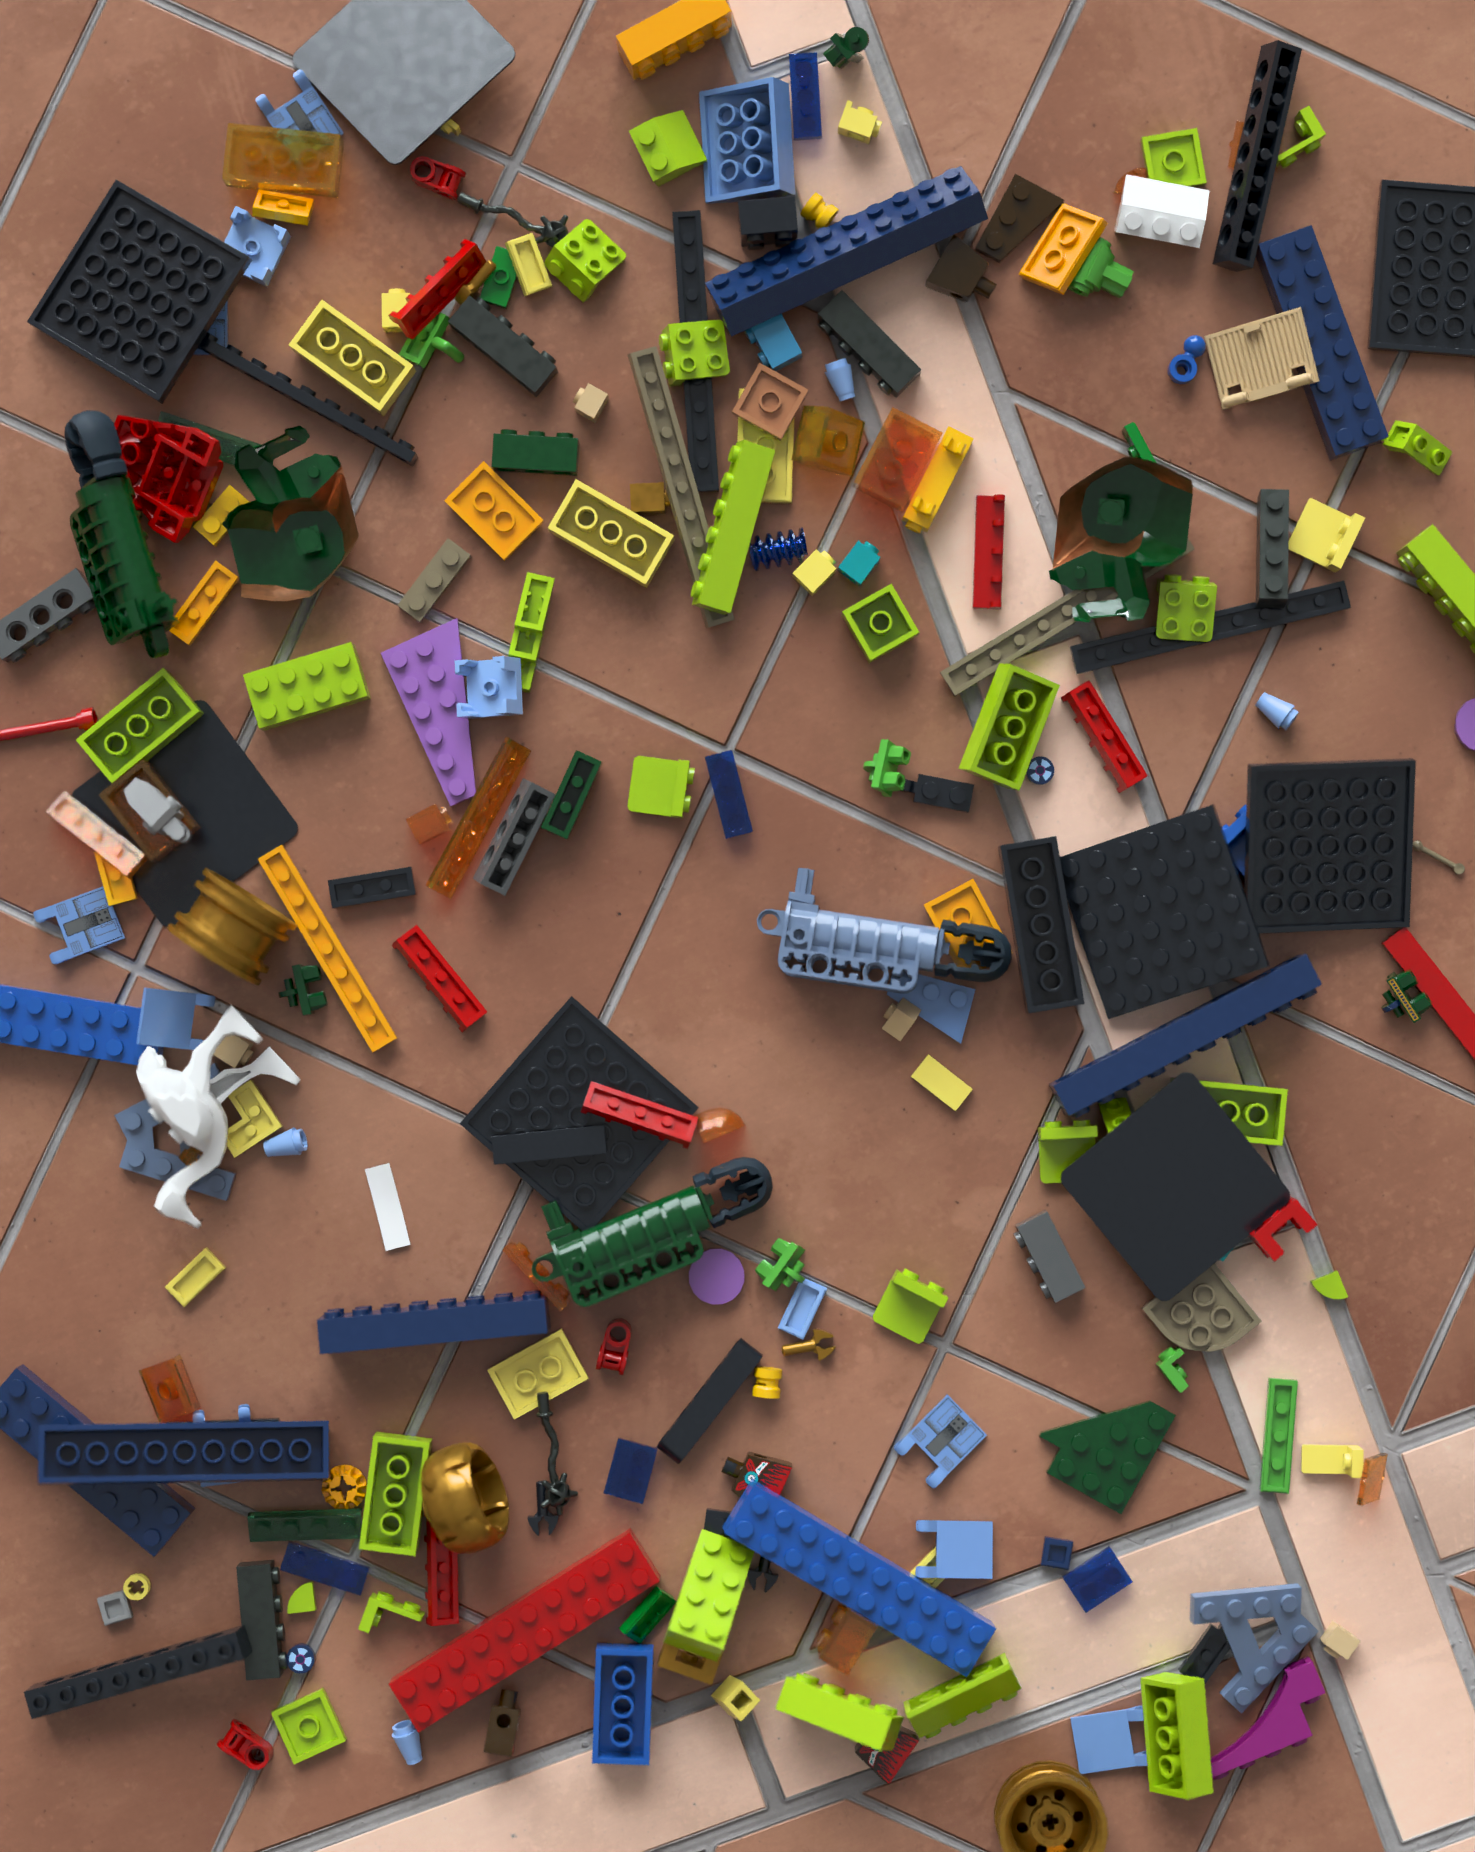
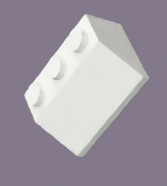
M1126 175L1114 231L1200 248L1206 220L1209 190Z

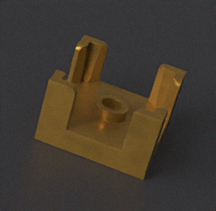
M663 1643L659 1654L658 1666L712 1685L723 1651L716 1662L705 1657L703 1659L699 1658L694 1653L680 1651L677 1647Z

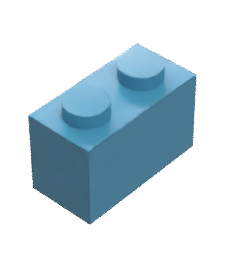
M782 314L744 331L750 343L756 342L761 352L757 353L761 364L774 371H778L802 358V351Z

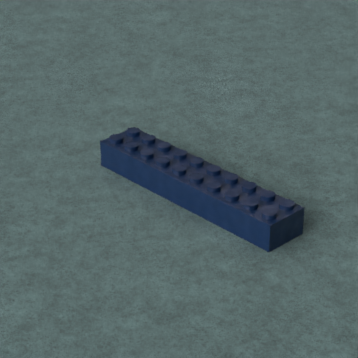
M959 166L948 169L942 175L931 180L922 181L918 186L907 191L898 192L883 202L872 204L859 213L848 215L835 224L819 228L811 235L793 240L787 246L769 251L763 257L752 262L743 263L728 273L719 274L705 284L716 312L732 337L988 219L980 191L964 169Z
M1307 954L1296 955L1049 1083V1086L1063 1113L1077 1118L1090 1111L1089 1105L1095 1102L1102 1105L1116 1097L1114 1092L1120 1089L1127 1092L1141 1085L1139 1079L1145 1076L1152 1079L1166 1072L1164 1066L1170 1063L1177 1066L1191 1059L1189 1053L1195 1050L1204 1052L1217 1045L1216 1039L1220 1037L1229 1039L1242 1032L1240 1027L1243 1025L1254 1026L1267 1019L1265 1014L1268 1012L1279 1013L1292 1006L1291 1001L1295 998L1304 1000L1318 993L1316 988L1321 986L1322 983Z
M329 1421L39 1425V1486L327 1481L329 1479Z

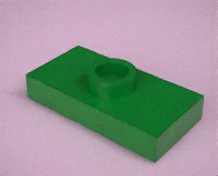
M496 246L492 261L496 264V269L486 279L480 298L488 304L507 309L517 275L508 250Z
M1132 422L1124 426L1122 433L1130 446L1127 448L1129 456L1156 462L1136 424Z
M656 1586L619 1629L624 1635L640 1644L677 1601L673 1596Z

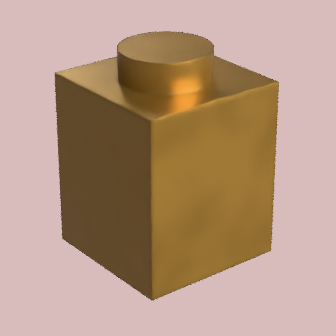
M664 482L630 484L632 512L638 515L665 514V507H671L667 491L664 490Z

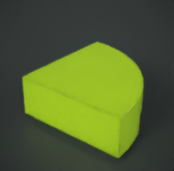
M1337 1270L1310 1281L1320 1294L1328 1298H1348Z
M313 1581L306 1582L295 1590L288 1602L287 1614L315 1611L317 1609Z

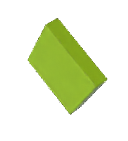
M1197 128L1141 138L1147 179L1188 187L1206 185L1207 181Z
M324 1687L271 1712L293 1764H297L347 1740Z

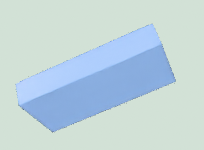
M805 1278L803 1283L798 1282L778 1328L804 1340L827 1288Z

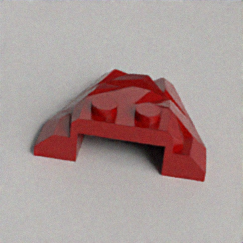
M117 415L114 426L122 451L120 459L125 461L128 470L125 477L131 479L136 495L133 499L136 511L141 510L150 520L148 525L154 531L174 543H179L190 531L192 523L199 521L207 509L224 466L223 462L219 459L221 454L220 441L198 428Z

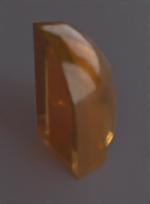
M714 1108L694 1115L698 1117L697 1126L703 1143L745 1126L741 1117L730 1109Z

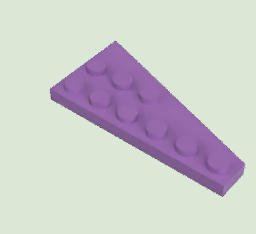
M458 618L381 652L451 807L477 795L468 718L457 717V703L467 704L464 676L455 674V660H462Z

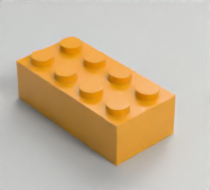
M680 0L616 35L617 50L633 80L639 77L641 79L648 78L655 73V68L663 64L669 66L680 59L679 55L689 50L692 53L705 45L704 42L712 37L719 39L730 31L729 28L732 27V11L726 0Z

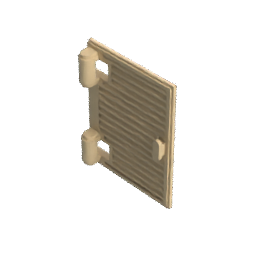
M1301 307L1204 336L1223 410L1242 403H1249L1297 389V387L1320 382ZM1305 366L1306 373L1294 376L1292 369ZM1237 385L1241 386L1242 392L1230 395L1228 388Z

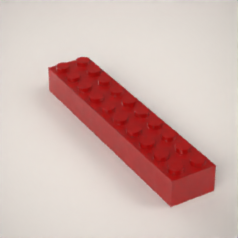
M629 1528L391 1678L388 1685L419 1733L660 1581L661 1575L632 1529Z

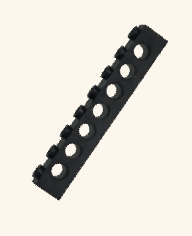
M1279 40L1262 45L1213 259L1214 265L1235 272L1252 269L1254 266L1302 48Z
M245 1625L36 1683L24 1691V1696L31 1719H35L241 1661L252 1653Z

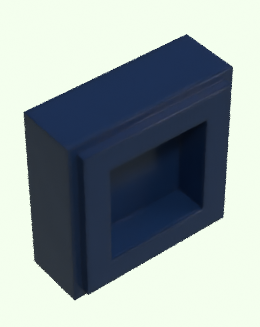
M1044 1536L1041 1566L1069 1570L1073 1541Z

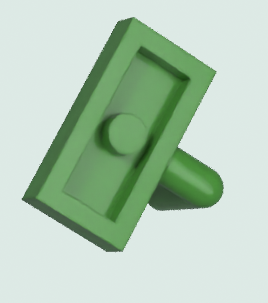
M441 312L413 340L407 338L399 353L405 360L422 368L426 367L435 348L443 351L458 363L464 359V354L441 338L450 320L447 315Z

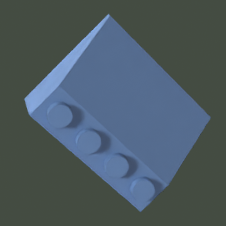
M769 77L700 91L702 150L708 160L703 163L705 202L707 204L729 203L742 200L794 196L795 179L789 84L775 77Z

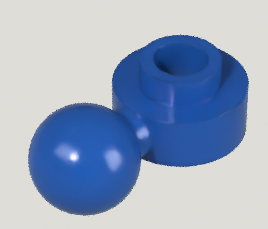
M1198 335L1188 337L1183 345L1185 354L1175 356L1169 363L1167 372L1169 378L1174 383L1187 384L1195 377L1197 364L1194 359L1203 355L1206 350V343L1202 337ZM1177 367H1183L1186 374H1179Z

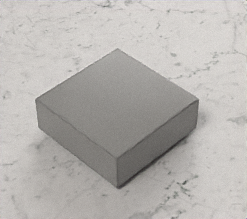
M124 1590L97 1598L105 1626L133 1617L130 1602Z

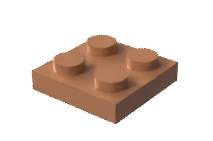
M759 363L732 410V414L781 441L809 390Z

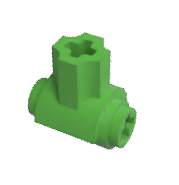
M1099 237L1068 289L1085 297L1089 293H1093V291L1098 292L1102 289L1121 298L1132 280L1134 271L1115 262V256L1111 253L1112 250L1110 249L1111 243Z

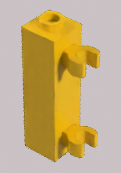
M948 426L902 518V521L906 522V528L918 534L921 531L928 532L974 438Z

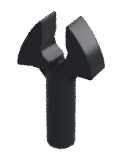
M542 1481L536 1482L537 1512L534 1516L528 1515L527 1518L532 1530L538 1536L540 1535L539 1522L542 1516L545 1517L549 1524V1535L555 1529L559 1519L557 1514L553 1515L549 1511L548 1506L545 1509H542L540 1506L546 1500V1488L542 1485Z
M762 1555L760 1556L759 1566L755 1569L749 1568L748 1578L751 1587L755 1591L756 1579L761 1576V1573H764V1577L767 1579L764 1589L766 1593L777 1581L778 1574L771 1572V1561Z

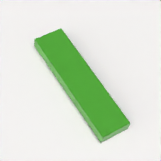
M1268 1377L1259 1489L1262 1492L1289 1494L1297 1380Z

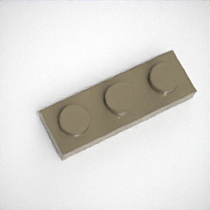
M448 538L398 603V607L421 623L470 559L471 555Z

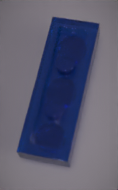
M817 52L789 54L794 140L822 139Z
M729 750L706 756L705 760L725 838L728 839L752 833L753 830L733 751Z
M291 1541L288 1543L280 1567L282 1571L360 1596L370 1569L369 1566Z

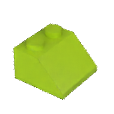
M683 110L654 117L629 130L653 182L658 187L708 161Z

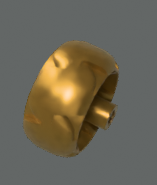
M458 1443L442 1448L427 1458L421 1472L423 1511L442 1543L455 1553L472 1554L492 1547L502 1540L509 1525L508 1499L499 1471L485 1450L473 1443Z

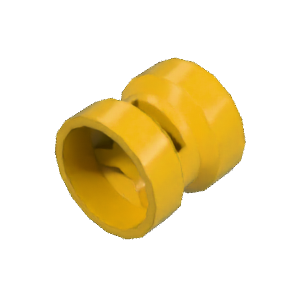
M816 192L803 207L800 216L805 220H816L815 227L819 229L828 227L839 209L833 204L825 206L826 203L823 197Z
M756 1366L754 1368L756 1384L752 1388V1396L770 1399L780 1398L781 1389L778 1387V1383L782 1378L783 1370L774 1367Z

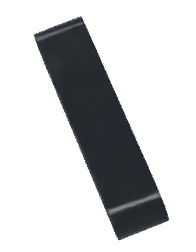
M740 1338L665 1433L656 1448L674 1462L680 1464L756 1367L763 1354Z

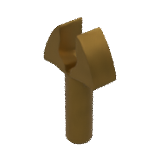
M487 260L467 285L461 287L454 300L462 305L469 295L474 299L480 293L478 289L496 269V264L491 260Z
M813 1329L814 1336L811 1340L782 1345L781 1351L784 1356L813 1351L818 1354V1360L820 1361L831 1354L836 1346L822 1348L816 1344L823 1338H832L834 1336L827 1331Z

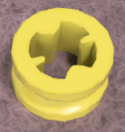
M142 1573L132 1574L126 1579L123 1586L125 1595L129 1599L137 1601L143 1599L151 1589L149 1578ZM140 1580L143 1583L141 1588H144V1591L134 1593L131 1590L133 1586L130 1583L131 1581L136 1583Z

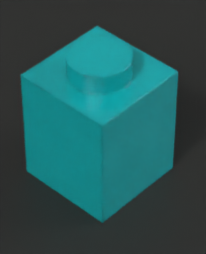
M858 540L839 565L837 571L860 588L881 559L877 555L879 550L867 541L863 544Z

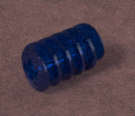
M803 527L799 528L798 536L794 534L792 529H789L787 538L783 536L781 531H778L776 540H773L771 534L767 533L765 542H762L759 535H755L754 543L751 544L750 542L749 545L750 558L756 572L759 571L760 563L762 562L767 570L770 569L771 561L773 560L777 567L780 568L782 559H785L788 565L791 566L794 557L802 564L804 556H808Z

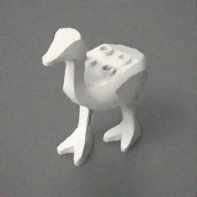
M232 1005L222 1015L209 1037L193 1051L191 1061L183 1072L167 1068L165 1058L162 1055H158L155 1049L147 1047L141 1055L136 1071L147 1101L152 1106L149 1110L150 1114L159 1123L165 1120L169 1124L171 1129L168 1133L179 1144L185 1141L187 1145L203 1152L197 1161L183 1168L165 1182L158 1192L154 1204L155 1209L164 1217L185 1222L197 1229L201 1226V1222L187 1206L186 1193L193 1183L217 1168L224 1157L227 1149L228 1122L221 1103L240 1085L259 1074L272 1075L296 1086L301 1081L270 1047L251 1064L242 1068L224 1069L213 1079H210L212 1056L225 1037L236 1035L257 1044L263 1040Z

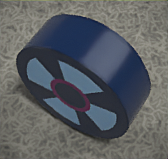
M1035 757L1029 764L1026 776L1031 783L1044 785L1053 778L1054 765L1046 757Z
M300 1643L294 1645L287 1653V1665L295 1673L302 1674L308 1672L315 1663L316 1656L314 1650L307 1644Z

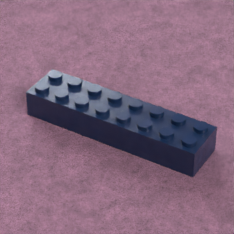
M1312 225L1259 243L1256 259L1276 314L1299 307L1302 309L1320 381L1314 384L1303 385L1329 460L1332 461L1382 443L1389 436ZM1305 366L1296 368L1298 375L1306 373Z
M541 1290L524 1291V1294L520 1297H513V1293L508 1292L496 1294L494 1299L485 1300L484 1295L469 1296L468 1299H465V1302H457L456 1298L439 1299L440 1301L434 1305H429L428 1300L411 1302L409 1307L402 1308L400 1303L384 1304L383 1307H380V1310H372L371 1305L355 1307L352 1312L344 1313V1308L329 1309L327 1312H324L323 1316L317 1319L320 1354L544 1334L548 1333L551 1328L548 1294L541 1295Z
M24 1364L15 1368L0 1387V1429L37 1460L39 1454V1425L94 1424ZM166 1483L68 1485L153 1557L162 1550L196 1509Z

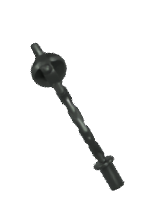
M462 192L457 200V203L473 209L475 214H478L480 211L492 214H508L526 230L542 234V236L535 239L537 244L545 242L547 245L554 247L568 234L567 227L565 226L568 220L567 215H563L560 221H549L545 216H541L540 220L544 226L533 225L525 220L512 207H505L503 205L488 206L483 204L484 200L482 198L478 200Z
M548 1392L537 1393L539 1412L536 1416L541 1418V1423L551 1441L550 1456L548 1458V1472L551 1483L546 1480L542 1481V1485L546 1488V1500L540 1506L542 1509L549 1505L556 1507L557 1515L561 1516L563 1514L562 1507L570 1501V1497L577 1496L578 1492L571 1491L570 1487L566 1484V1473H562L560 1479L556 1473L559 1441L554 1428L550 1424L549 1417L553 1415V1412L550 1411Z

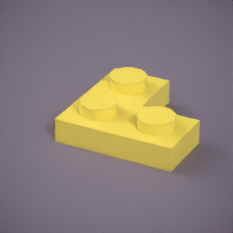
M252 1079L228 1096L242 1117L240 1121L228 1128L227 1147L234 1158L283 1127Z

